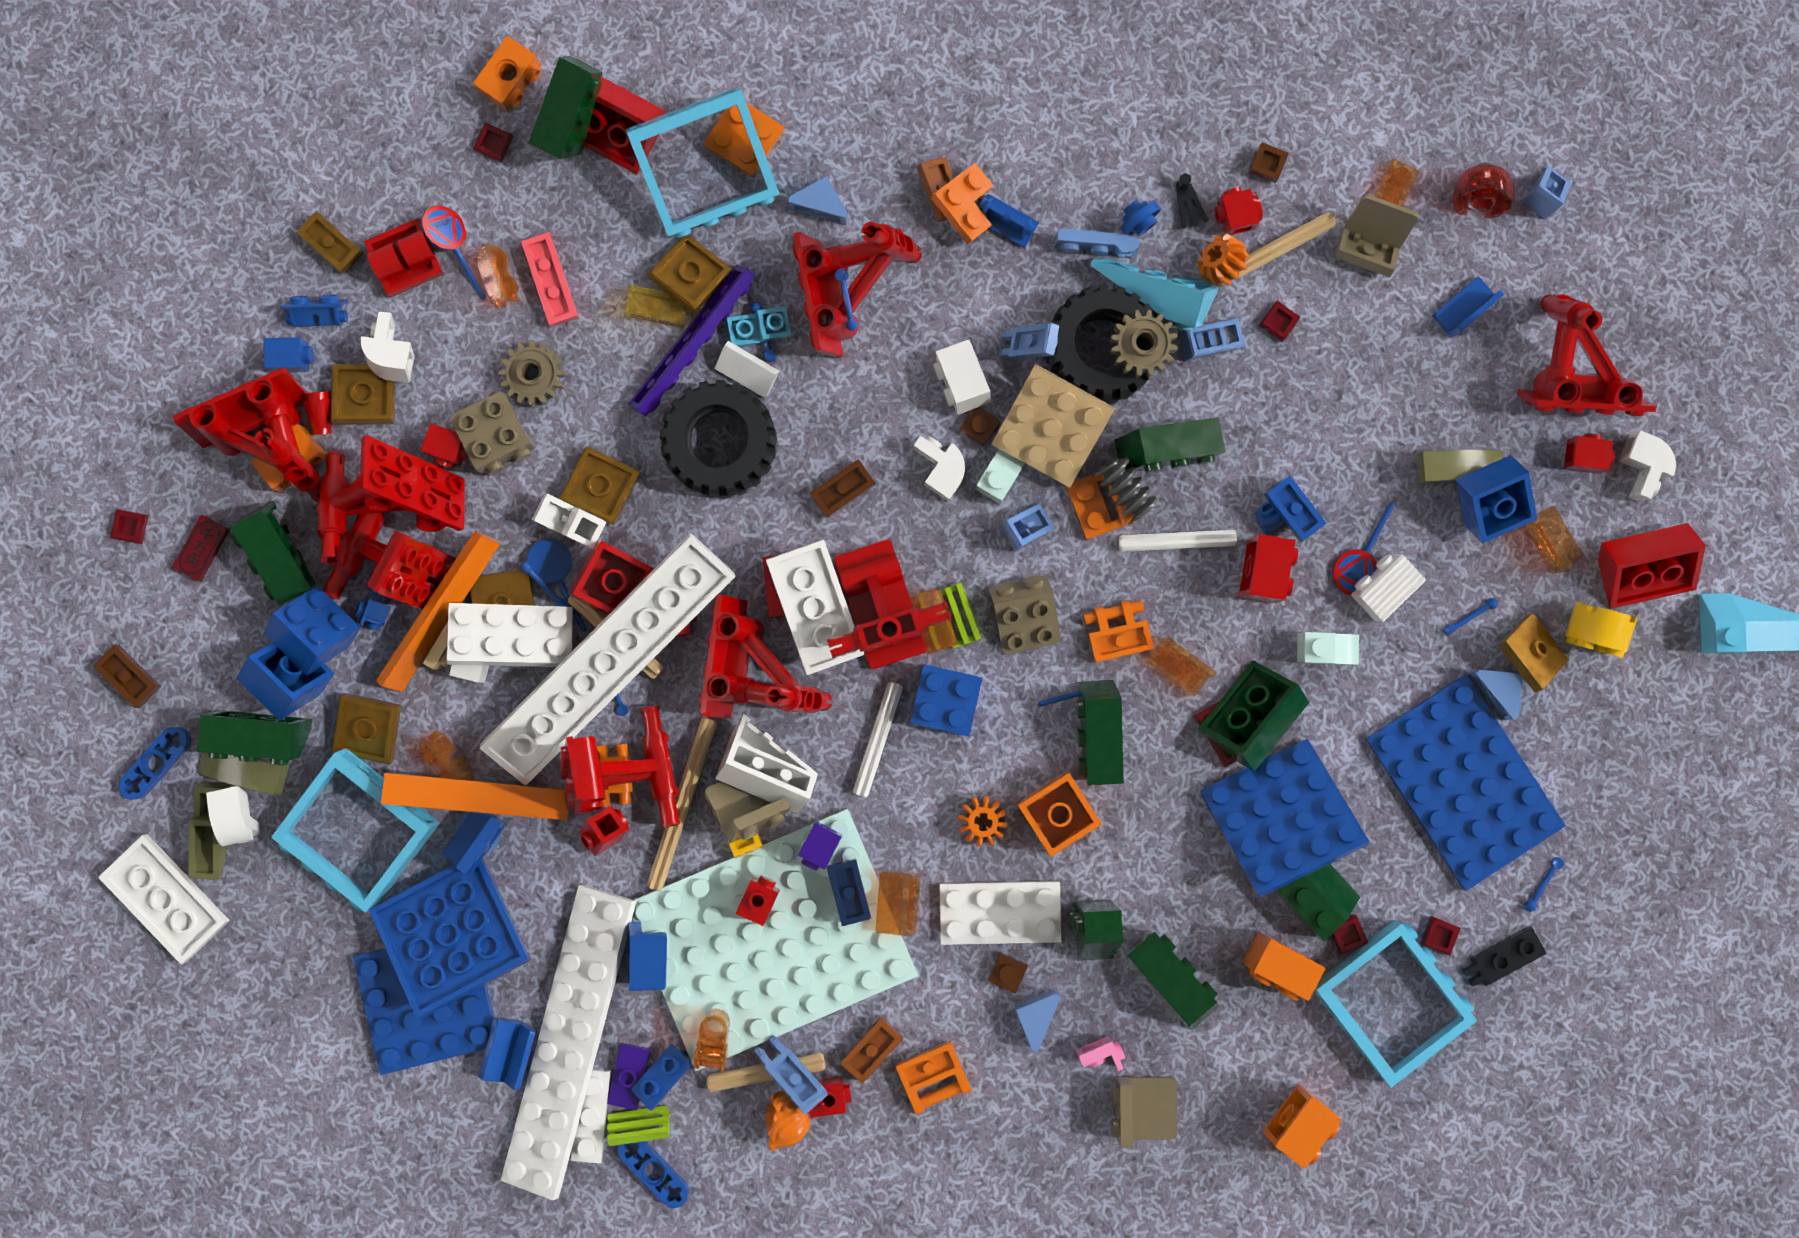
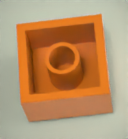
M1067 771L1016 802L1017 807L1050 857L1102 825L1073 777Z
M1259 931L1242 964L1249 968L1247 974L1269 987L1272 982L1275 983V989L1295 1001H1298L1299 997L1307 1001L1310 1000L1326 969L1314 960Z
M1298 1083L1262 1132L1276 1148L1306 1169L1308 1164H1313L1321 1154L1320 1148L1326 1140L1332 1139L1337 1134L1340 1128L1339 1123L1342 1119L1325 1103Z

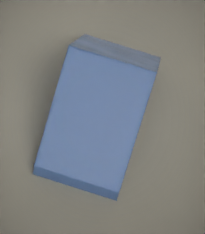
M1547 166L1521 202L1546 219L1564 204L1571 182Z
M827 176L789 197L790 210L847 225V211Z
M1040 503L1004 521L1000 526L1015 552L1055 529Z
M1471 670L1467 673L1504 720H1515L1519 717L1522 688L1521 674L1490 670Z
M1054 989L1014 1005L1031 1050L1036 1053L1039 1051L1061 998L1060 993Z

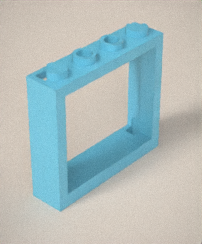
M739 86L626 129L668 237L672 235L675 238L683 237L692 232L691 228L701 224L703 227L712 226L719 222V217L730 214V217L741 215L747 211L746 207L756 203L758 206L767 205L774 201V196L779 195ZM737 105L767 187L672 223L640 141Z
M346 748L332 755L271 838L278 843V847L282 851L292 854L299 859L301 865L307 871L316 873L324 879L328 888L335 892H340L349 899L348 902L352 907L366 913L379 904L439 826L440 822L421 807L381 804L413 829L415 834L371 892H366L291 832L338 770L381 804L384 777Z
M1396 920L1370 938L1367 944L1360 946L1325 973L1314 990L1374 1071L1390 1088L1477 1022L1471 1013L1474 1010L1473 1006L1463 995L1458 996L1453 990L1455 983L1445 971L1439 972L1434 965L1437 961L1434 955L1426 947L1421 948L1415 940L1418 935L1408 923L1403 925V923ZM1400 938L1459 1016L1391 1068L1332 992V989Z

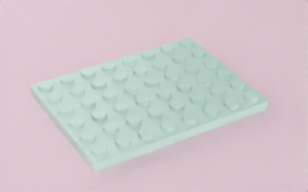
M848 809L818 821L843 834L827 866L856 858L872 919L842 926L827 868L824 870L819 867L815 871L801 863L803 858L798 856L814 823L763 844V848L736 859L734 857L669 884L660 891L655 890L634 899L637 902L632 920L633 922L641 921L642 933L665 932L667 934L666 988L662 992L695 1072L764 1043L773 1035L778 1037L918 976ZM760 875L775 881V887L780 889L764 926L735 914L750 880L753 877L758 879Z

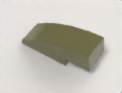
M1502 450L1421 452L1416 455L1418 485L1456 483L1455 479L1503 459Z
M202 752L198 774L270 795L283 794L289 764H270L268 759L258 758V762L239 761V756L228 755L227 759L208 758L209 753Z
M203 781L194 786V816L189 819L188 878L221 879L228 845L222 847L214 835L209 818L206 793L233 787L232 784Z

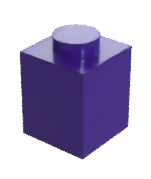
M816 821L798 856L803 858L801 863L815 871L819 867L825 870L843 834Z

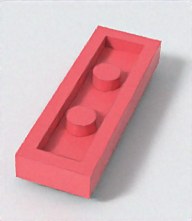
M550 232L521 241L549 326L554 327L578 319L579 316Z

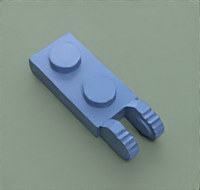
M1060 228L1055 236L1054 247H1061V251L1064 253H1078L1079 249L1091 250L1090 253L1092 255L1105 256L1108 255V251H1113L1118 258H1131L1139 249L1140 241H1138L1136 236L1118 233Z
M1042 323L1014 327L1013 330L1003 331L1002 339L1011 342L1010 348L1000 349L998 357L1020 360L1054 356L1058 343L1059 325Z
M773 1035L768 1041L773 1050L779 1054L774 1060L771 1061L765 1051L759 1047L753 1053L765 1067L766 1072L805 1115L822 1101L828 1093L789 1047L786 1049L776 1036Z

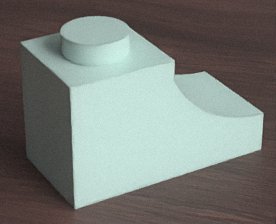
M999 449L976 485L975 490L1001 504L1025 463Z
M1318 632L1297 633V663L1359 665V635Z

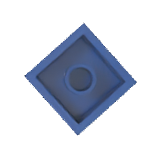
M1512 455L1455 479L1464 523L1482 544L1538 520L1529 471Z
M316 586L274 612L263 634L307 676L346 650L352 644L361 627L319 586Z
M271 643L247 658L236 679L280 721L317 698L325 690L335 673L324 664L306 676L274 643Z
M923 664L910 723L969 737L983 677Z

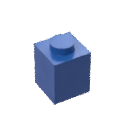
M300 337L264 338L265 369L274 371L286 368L289 373L309 372V364L314 362L313 348L309 346V342Z

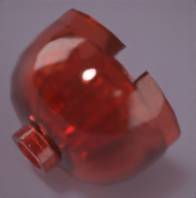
M1487 162L1475 165L1465 170L1455 182L1453 208L1456 213L1467 216V210H1473L1467 204V200L1471 199V206L1473 208L1486 212L1484 218L1499 217L1509 212L1512 202H1515L1514 181L1508 171L1498 165Z

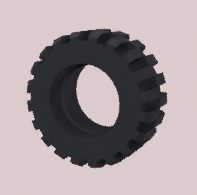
M1099 285L1095 290H1092L1091 287L1082 289L1080 294H1073L1066 300L1063 306L1059 307L1051 322L1059 325L1058 343L1054 356H1046L1045 358L1046 363L1050 364L1051 373L1107 404H1114L1120 399L1125 400L1131 397L1144 386L1149 378L1146 373H1142L1139 378H1135V372L1133 371L1125 374L1123 373L1124 366L1110 372L1092 369L1080 359L1076 351L1075 340L1077 333L1083 325L1092 320H1108L1124 326L1122 318L1126 314L1133 319L1135 310H1139L1141 316H1145L1148 309L1152 311L1153 309L1148 303L1143 306L1139 302L1141 297L1133 292L1132 296L1125 294L1126 288L1116 286L1115 290H1111L1108 285ZM1136 339L1139 349L1144 351L1150 350V343L1146 339Z
M716 380V383L709 384L708 381L700 382L699 387L693 390L691 387H688L683 391L685 395L679 400L675 397L670 403L672 406L670 412H665L663 416L664 427L660 429L659 438L662 440V446L660 447L662 456L676 478L691 491L698 492L709 498L715 496L725 499L731 498L730 495L734 494L740 496L747 493L746 490L751 486L756 487L761 482L762 476L764 474L767 475L770 471V464L772 459H775L777 452V433L773 420L765 404L758 399V396L751 390H745L742 385L735 382L731 385L727 384L725 380ZM723 412L735 416L744 425L747 433V445L744 453L737 461L728 466L717 468L702 463L695 456L691 445V436L695 426L704 417Z

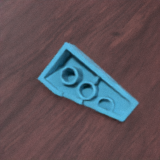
M1102 257L1093 259L1090 265L1118 286L1126 288L1125 291L1131 295L1133 292L1139 295L1142 303L1145 305L1148 303L1159 315L1163 314L1166 320L1175 322L1174 326L1183 330L1190 331L1192 327L1196 328L1203 324L1219 289L1216 285L1181 276V279L1172 278V280H1168L1167 275L1158 270H1144V273H1139V267L1136 265Z
M1731 593L1699 594L1701 653L1799 651V614Z

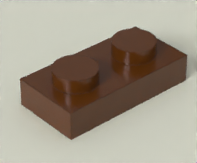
M858 459L810 492V495L826 518H829L875 486L876 483Z
M113 645L93 665L134 708H141L161 687L120 645Z

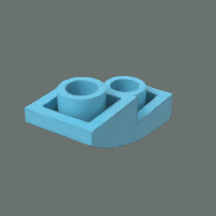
M786 307L757 310L756 315L748 314L727 317L725 319L729 342L738 347L760 344L766 340H769V342L792 336Z

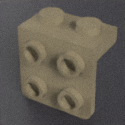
M1369 194L1362 195L1342 229L1334 257L1390 278L1395 271L1399 250L1417 223L1419 214L1416 211Z
M497 392L451 416V422L475 470L482 474L487 473L488 476L497 474L505 468L503 464L513 459L515 462L525 460L531 456L530 451L536 448L532 438L525 433L507 395L503 392Z
M1034 575L1027 577L1025 580L1012 583L1002 582L988 588L996 615L1001 648L1004 654H1013L1059 643L1061 638L1054 594L1046 575Z
M724 782L711 785L704 791V796L729 843H733L741 838L743 840L750 839L758 834L759 830L766 827L771 829L785 821L784 817L791 808L786 797L771 803Z
M1116 1077V1088L1111 1089L1112 1107H1116V1119H1112L1111 1130L1112 1137L1117 1139L1120 1147H1133V1140H1170L1176 1138L1177 1083L1172 1077Z

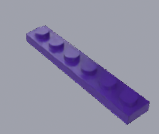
M739 265L733 268L633 396L628 405L645 417L658 408L661 402L660 398L667 390L675 386L679 380L678 375L684 367L693 363L697 357V351L702 344L708 342L714 336L716 326L721 320L726 319L732 313L733 305L738 298L750 290L751 282L755 275L748 268Z

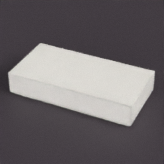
M729 341L724 345L714 368L764 398L769 395L780 372Z

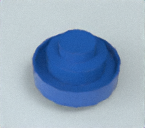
M1138 200L1133 201L1123 210L1126 215L1122 218L1124 223L1121 225L1120 230L1124 235L1130 236L1134 233L1138 237L1143 235L1158 222L1155 216L1161 211V208L1156 201L1150 203L1146 201L1140 203Z

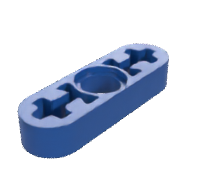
M169 727L165 729L121 778L119 782L121 795L129 800L144 798L189 748L191 744L189 732L182 727ZM170 735H180L178 739L179 743H181L180 746H172L167 753L159 749V747L167 748L172 743ZM155 754L159 755L163 761L162 768L157 772L149 767V759ZM143 774L151 777V780L143 778L138 784L139 789H141L140 791H130L132 788L131 783H129L130 780H139Z
M647 1141L636 1142L639 1145L637 1152L642 1158L645 1153L650 1155L643 1161L641 1167L636 1165L640 1158L634 1153L630 1156L627 1155L626 1150L628 1147L626 1144L619 1145L618 1155L620 1159L667 1207L678 1208L686 1202L689 1195L688 1184ZM649 1163L659 1164L662 1168V1175L658 1178H650L646 1174V1166ZM667 1174L671 1177L667 1183L673 1189L678 1186L682 1189L680 1199L676 1196L672 1199L669 1198L670 1189L665 1184L662 1189L658 1187L665 1180Z

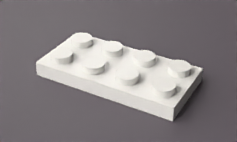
M824 540L766 559L806 675L864 655V652H860L858 649L832 658L830 650L841 647L842 644L829 648L827 639L853 632L855 627Z
M449 603L447 665L557 667L572 652V607Z
M148 834L142 835L98 877L181 965L192 958L230 921Z
M1060 881L939 883L941 945L1061 942Z

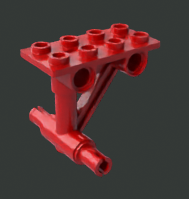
M873 221L867 222L861 230V233L866 234L862 236L864 241L844 247L836 245L826 249L822 248L820 241L801 232L793 234L795 243L792 244V250L800 268L798 281L804 290L806 299L804 311L810 320L812 330L809 332V338L817 352L836 358L843 357L841 341L854 337L859 328V322L854 315L853 319L858 324L857 329L849 331L846 328L848 319L841 283L835 277L838 269L847 271L848 267L867 262L848 288L852 313H854L892 259L899 262L907 261L908 263H917L921 259L922 253L918 252L921 248L915 245L914 240L904 234L901 229H895L887 224H877Z
M1545 295L1540 302L1541 308L1548 313L1550 318L1557 321L1551 363L1547 364L1546 369L1537 374L1534 381V390L1518 389L1517 396L1524 399L1525 404L1534 405L1536 410L1546 412L1554 411V407H1564L1565 411L1571 413H1584V409H1595L1596 413L1613 415L1615 410L1625 411V414L1631 416H1644L1645 412H1656V405L1642 399L1643 391L1641 386L1619 375L1593 330L1601 326L1602 315L1595 311L1589 303L1573 299L1568 295ZM1577 341L1598 375L1575 374L1573 361Z
M286 368L271 371L267 375L244 383L235 389L221 395H216L210 400L173 415L174 423L202 448L215 445L227 456H234L243 451L273 466L283 476L284 480L290 482L297 490L307 492L314 501H319L320 497L317 495H320L319 473L301 455L292 425L295 426L300 422V412L297 407L304 404L303 401H306L305 393L308 392ZM264 424L266 426L263 431L267 437L261 431H258L255 437L245 434Z
M366 435L361 439L360 474L356 477V481L348 485V480L344 476L346 456L338 451H331L326 454V472L320 479V498L316 507L319 515L318 535L322 539L320 556L322 563L326 562V565H337L341 562V541L346 536L348 515L408 510L416 513V526L421 531L437 532L445 527L457 531L464 529L465 480L463 477Z
M384 512L357 515L351 528L346 532V536L342 540L341 562L337 565H332L334 569L322 590L328 596L340 600V596L350 577L357 575L364 560L368 559L377 565L366 584L367 587L373 589L378 594L423 609L456 558L397 530L394 531L388 544L385 545L376 540L384 524V518L382 517Z
M890 539L835 557L837 569L856 626L853 628V632L827 639L829 648L842 644L841 647L830 650L832 658L859 649L860 652H865L869 667L874 670L925 653L927 649L922 634L926 631V627L952 620L950 611L937 615V612L949 608L946 600L920 610L919 607L915 608V606H912L901 567Z
M717 595L716 601L712 606V631L707 640L709 648L708 659L703 668L705 680L703 692L699 697L700 716L731 718L733 703L750 705L751 703L777 706L783 711L798 713H816L828 710L832 705L827 703V700L832 701L831 695L827 692H822L814 686L799 685L761 641L764 636V626L759 619L746 616L748 601L725 595ZM749 655L775 684L755 682L753 678L746 677Z
M649 706L640 709L645 735L641 739L645 759L599 762L594 736L574 739L572 736L566 737L565 746L560 747L559 767L561 779L566 780L564 792L567 810L573 809L574 816L602 809V800L606 799L605 790H608V786L649 779L652 799L658 803L661 828L680 825L675 800L678 797L679 791L678 787H675L667 743L669 737L662 729L659 706Z

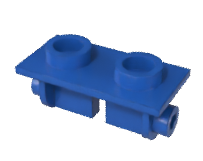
M987 194L986 198L984 197L979 205V209L992 224L989 229L1023 248L1026 247L1039 224L1038 221L990 194Z
M336 294L319 296L320 300H308V296L305 295L292 296L289 298L290 301L280 306V309H289V312L285 313V321L293 327L315 326L314 315L319 316L320 326L342 325V322H348V313L346 310H342V306L348 302V299H338Z
M365 586V588L369 589L366 601L362 599L359 601L354 616L359 618L357 623L360 626H363L364 621H368V628L379 631L380 626H384L391 608L380 603L382 598L391 601L394 599L378 594L373 589Z
M670 1044L633 1086L632 1092L650 1111L657 1106L692 1066L689 1062L691 1060L689 1055L685 1051L680 1052L673 1044Z

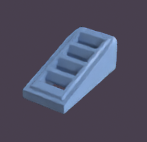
M1238 318L1200 325L1196 328L1192 327L1190 331L1182 330L1177 334L1184 362L1245 347ZM1232 326L1236 342L1228 344L1224 328ZM1214 330H1218L1221 342L1219 346L1216 343ZM1202 333H1206L1209 348H1205Z

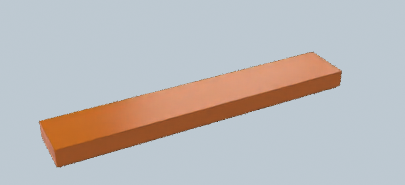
M474 531L376 679L377 683L382 687L395 691H404L448 622L449 603H462L500 546L499 542L478 531Z
M384 773L381 804L568 820L569 812L565 803V789Z

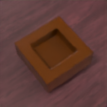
M1261 142L1248 173L1276 183L1289 153Z
M978 407L971 411L959 430L984 447L1001 421L981 407Z
M999 952L987 980L1016 993L1028 965Z

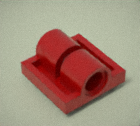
M419 218L364 241L368 250L367 257L375 275L381 281L387 296L390 298L444 275L432 244L424 236Z

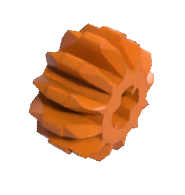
M1227 233L1223 237L1216 235L1212 243L1206 241V249L1199 251L1202 258L1196 262L1200 268L1199 273L1213 285L1218 287L1223 284L1230 286L1234 278L1240 279L1239 273L1247 269L1245 262L1250 257L1246 252L1245 244Z
M974 796L971 798L974 805L973 809L965 803L961 806L969 814L968 816L957 815V820L967 822V824L958 827L960 833L971 830L966 835L965 840L970 842L976 835L977 847L982 846L983 837H986L988 844L992 846L994 845L991 837L993 833L1000 839L1004 837L997 830V827L1007 828L1008 823L998 821V818L1006 816L1007 812L1006 810L994 812L1000 805L998 800H995L988 807V796H983L982 805H979L977 798ZM986 813V818L991 820L989 826L985 824V829H979L978 823L974 822L975 817L978 816L980 818L979 814Z

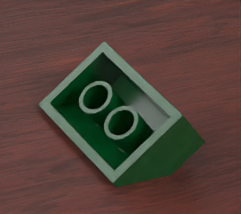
M1252 660L1198 729L1227 755L1255 772L1310 702L1297 683Z
M226 710L200 715L197 752L209 753L208 758L227 759L228 755L239 756V761L258 762V758L270 759V764L288 765L290 760L301 756L312 728L313 719L287 716L279 721L274 715Z
M1331 864L1275 890L1278 896L1314 936L1322 941H1325L1347 921L1360 899L1356 891Z

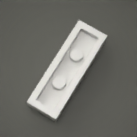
M592 1069L572 1145L571 1161L600 1164L602 1162L611 1070Z

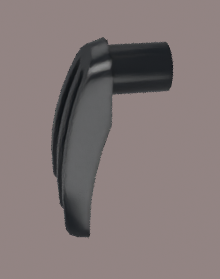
M1184 173L1176 183L1179 214L1183 229L1187 226L1183 202L1186 203L1194 227H1197L1198 222L1191 200H1193L1205 223L1208 222V217L1191 184V176Z

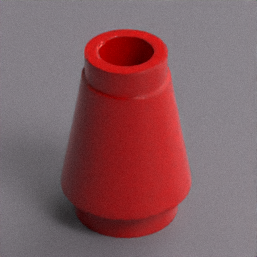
M330 391L305 393L306 401H303L311 428L313 429V435L332 434Z

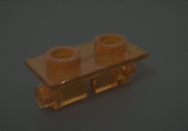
M482 244L483 249L475 252L477 256L475 262L482 279L486 280L492 276L493 280L484 284L490 303L494 304L496 309L507 305L506 301L519 302L520 299L517 294L518 285L510 275L507 267V255L500 246Z
M437 730L428 737L430 739L429 743L425 738L421 740L420 747L422 749L419 752L429 765L434 763L440 770L439 778L473 780L475 778L472 773L474 771L473 768H471L461 754L450 760L448 756L457 749L445 733L441 734Z

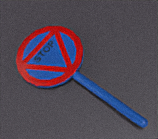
M441 205L431 206L424 212L421 218V228L424 236L439 249L453 250L480 298L486 299L484 291L458 249L466 239V230L461 217L449 207Z
M1394 502L1388 504L1364 551L1360 549L1348 550L1335 561L1332 569L1333 581L1336 587L1344 594L1351 596L1356 591V583L1366 575L1371 576L1378 569L1375 558L1369 553L1395 506Z

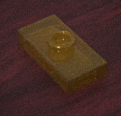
M629 284L624 316L683 328L687 308L667 292Z

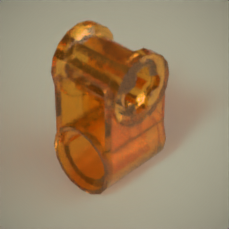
M712 1009L704 1016L699 1029L693 1068L699 1069L700 1066L718 1068L719 1072L725 1071L730 1018L725 1011ZM717 1020L722 1024L723 1029L719 1032H713L709 1029L707 1022Z

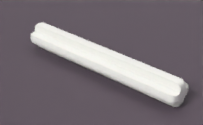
M1235 530L1121 535L1118 539V547L1121 552L1229 547L1236 545L1237 534Z
M894 682L887 684L854 785L853 793L858 796L867 797L869 795L903 690L901 684Z

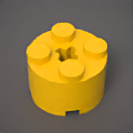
M1575 601L1565 636H1567L1566 643L1592 650L1596 644L1595 651L1623 658L1624 653L1628 651L1638 618Z

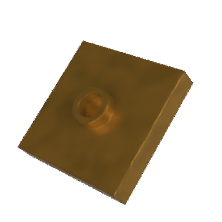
M688 234L683 236L648 273V278L695 314L719 288L732 271V268Z
M332 364L331 422L333 425L395 424V381L380 378L371 371L368 364Z
M586 446L559 499L614 526L641 473Z
M521 570L479 576L470 589L472 604L535 606L531 576L528 573H523Z
M1534 613L1524 617L1498 644L1535 693L1543 690L1569 661V658Z
M348 693L340 694L332 753L347 748L360 759L384 764L393 763L402 705Z

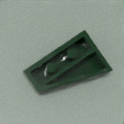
M572 56L559 57L528 143L559 159L580 155L584 149L596 97L602 87L601 77L603 72Z
M1219 417L1139 428L1114 440L1118 459L1124 457L1129 459L1125 469L1135 467L1136 472L1145 470V473L1159 471L1164 466L1171 465V469L1189 466V462L1196 460L1198 465L1215 462V456L1226 452Z
M272 501L241 517L230 527L232 530L230 535L235 545L239 549L243 548L247 554V563L252 572L256 575L259 574L264 581L263 587L267 596L272 601L276 600L280 606L311 590L316 582L299 549L296 550L289 540L287 534L290 531L287 525L281 526L276 519L273 510L277 509V506Z
M1114 680L1078 682L1079 700L1076 701L1077 718L1081 722V729H1077L1078 747H1082L1083 757L1078 758L1079 775H1084L1087 786L1123 784L1122 697Z
M1111 900L1074 902L1075 909H1069L1070 927L1076 932L1077 960L1114 959V954H1117V949L1123 943L1122 910Z
M1154 931L1127 956L1193 1030L1219 1007L1218 1002L1214 999L1218 993L1206 980L1201 984L1193 975L1197 972L1195 967L1186 957L1180 961L1172 952L1177 947L1165 934L1159 937Z

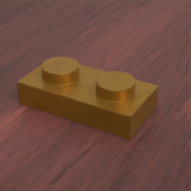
M317 211L296 232L342 274H345L363 254L357 246Z

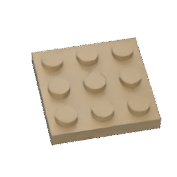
M1035 364L991 445L1060 483L1071 487L1112 416L1115 407Z

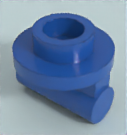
M1269 501L1262 504L1256 513V519L1260 524V528L1266 535L1271 534L1284 523Z

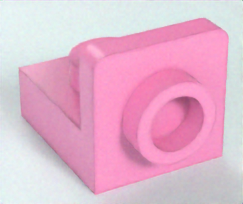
M1109 1035L1076 1049L1083 1067L1088 1065L1091 1068L1099 1066L1106 1061V1057L1111 1056L1117 1070L1124 1069L1120 1061L1125 1059L1122 1048L1118 1041L1113 1043Z

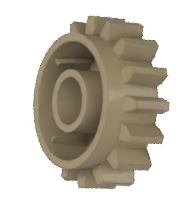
M1148 309L1145 316H1141L1140 311L1135 310L1133 319L1127 314L1122 318L1124 326L1116 324L1114 331L1118 335H1111L1109 341L1115 344L1111 348L1110 354L1117 355L1118 359L1114 364L1116 366L1122 364L1125 367L1123 373L1127 374L1129 371L1135 372V378H1139L1142 373H1146L1147 377L1151 378L1154 375V369L1162 373L1165 370L1163 362L1171 364L1174 360L1169 353L1177 351L1178 346L1171 344V342L1178 336L1175 333L1169 334L1168 330L1173 324L1169 322L1164 325L1161 322L1163 314H1160L1155 319L1152 317V310ZM1136 339H1146L1150 343V350L1144 351L1139 349Z
M530 340L529 347H525L519 342V350L517 352L510 348L507 350L511 356L509 360L501 359L506 369L500 370L499 375L505 377L506 380L500 384L504 389L511 388L507 395L512 399L517 397V402L521 405H524L527 400L531 407H536L537 401L547 405V398L551 396L556 399L558 397L555 392L556 389H564L565 387L560 382V378L567 377V374L559 369L565 363L562 359H555L558 353L554 348L548 351V345L544 342L540 344L539 348H537L534 340ZM538 367V377L534 380H527L526 374L528 370Z

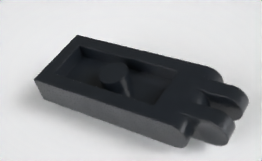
M1528 926L1471 957L1472 964L1462 969L1465 976L1477 971L1478 975L1468 980L1471 986H1476L1482 982L1484 986H1488L1547 953L1533 927Z

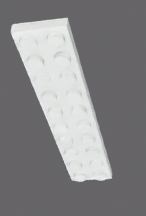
M689 533L480 744L479 749L526 786L561 751L560 747L565 746L566 737L572 736L574 738L735 578V573L694 535Z
M586 885L578 886L501 1181L550 1200L558 1199L625 948L629 932V922L632 921L637 902Z

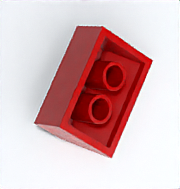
M601 77L602 87L596 97L584 147L638 175L641 168L626 129L662 116L667 111ZM660 134L640 141L646 157H648Z
M1689 523L1601 542L1598 564L1610 609L1697 589L1706 545Z

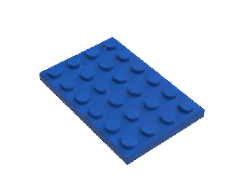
M1467 674L1462 675L1365 738L1464 891L1477 885L1566 826Z

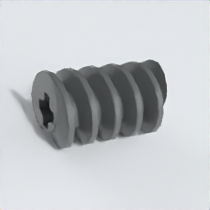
M1128 457L1115 458L1100 468L1093 476L1095 478L1104 475L1105 478L1100 486H1112L1107 495L1108 497L1119 496L1114 505H1126L1121 515L1132 514L1133 517L1128 523L1130 524L1149 512L1156 504L1158 498L1156 496L1147 497L1151 490L1150 487L1139 488L1144 479L1140 476L1132 478L1136 473L1135 467L1125 469L1129 463Z

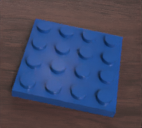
M1308 739L1264 759L1255 772L1246 768L1200 790L1204 802L1258 898L1368 846L1370 842Z
M484 858L473 874L465 875L456 869L457 865L454 864L369 910L413 1013L418 1020L429 1016L531 960Z
M385 948L353 957L380 1075L486 1048L494 1019L487 985L418 1020L413 1013Z

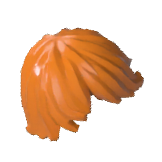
M784 1091L773 1094L770 1100L772 1105L766 1106L771 1112L765 1113L766 1126L768 1127L767 1135L770 1138L767 1143L769 1144L770 1151L795 1145L803 1139L810 1128L809 1112L803 1115Z

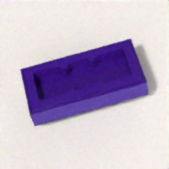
M627 1043L620 1044L607 1104L638 1110L640 1099L631 1089L646 1073L650 1048Z

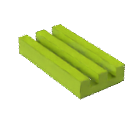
M962 583L933 592L937 604L943 602L941 596L947 595L962 640L956 641L950 621L943 622L952 648L954 649L980 640L981 637ZM958 591L973 636H967L952 592Z
M668 1105L655 1107L652 1111L645 1108L608 1114L609 1124H607V1130L609 1135H607V1142L609 1146L670 1138ZM662 1125H663L662 1128H655V1129H648V1130H646V1128H648V1127H655V1126H662ZM634 1130V1132L616 1134V1132Z

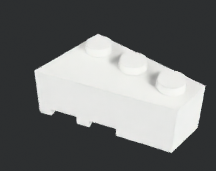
M743 714L731 733L715 779L771 803L786 797L791 806L790 811L798 814L810 800L818 774L789 750L785 752L772 741L773 737L767 732L763 734L749 723L751 719Z

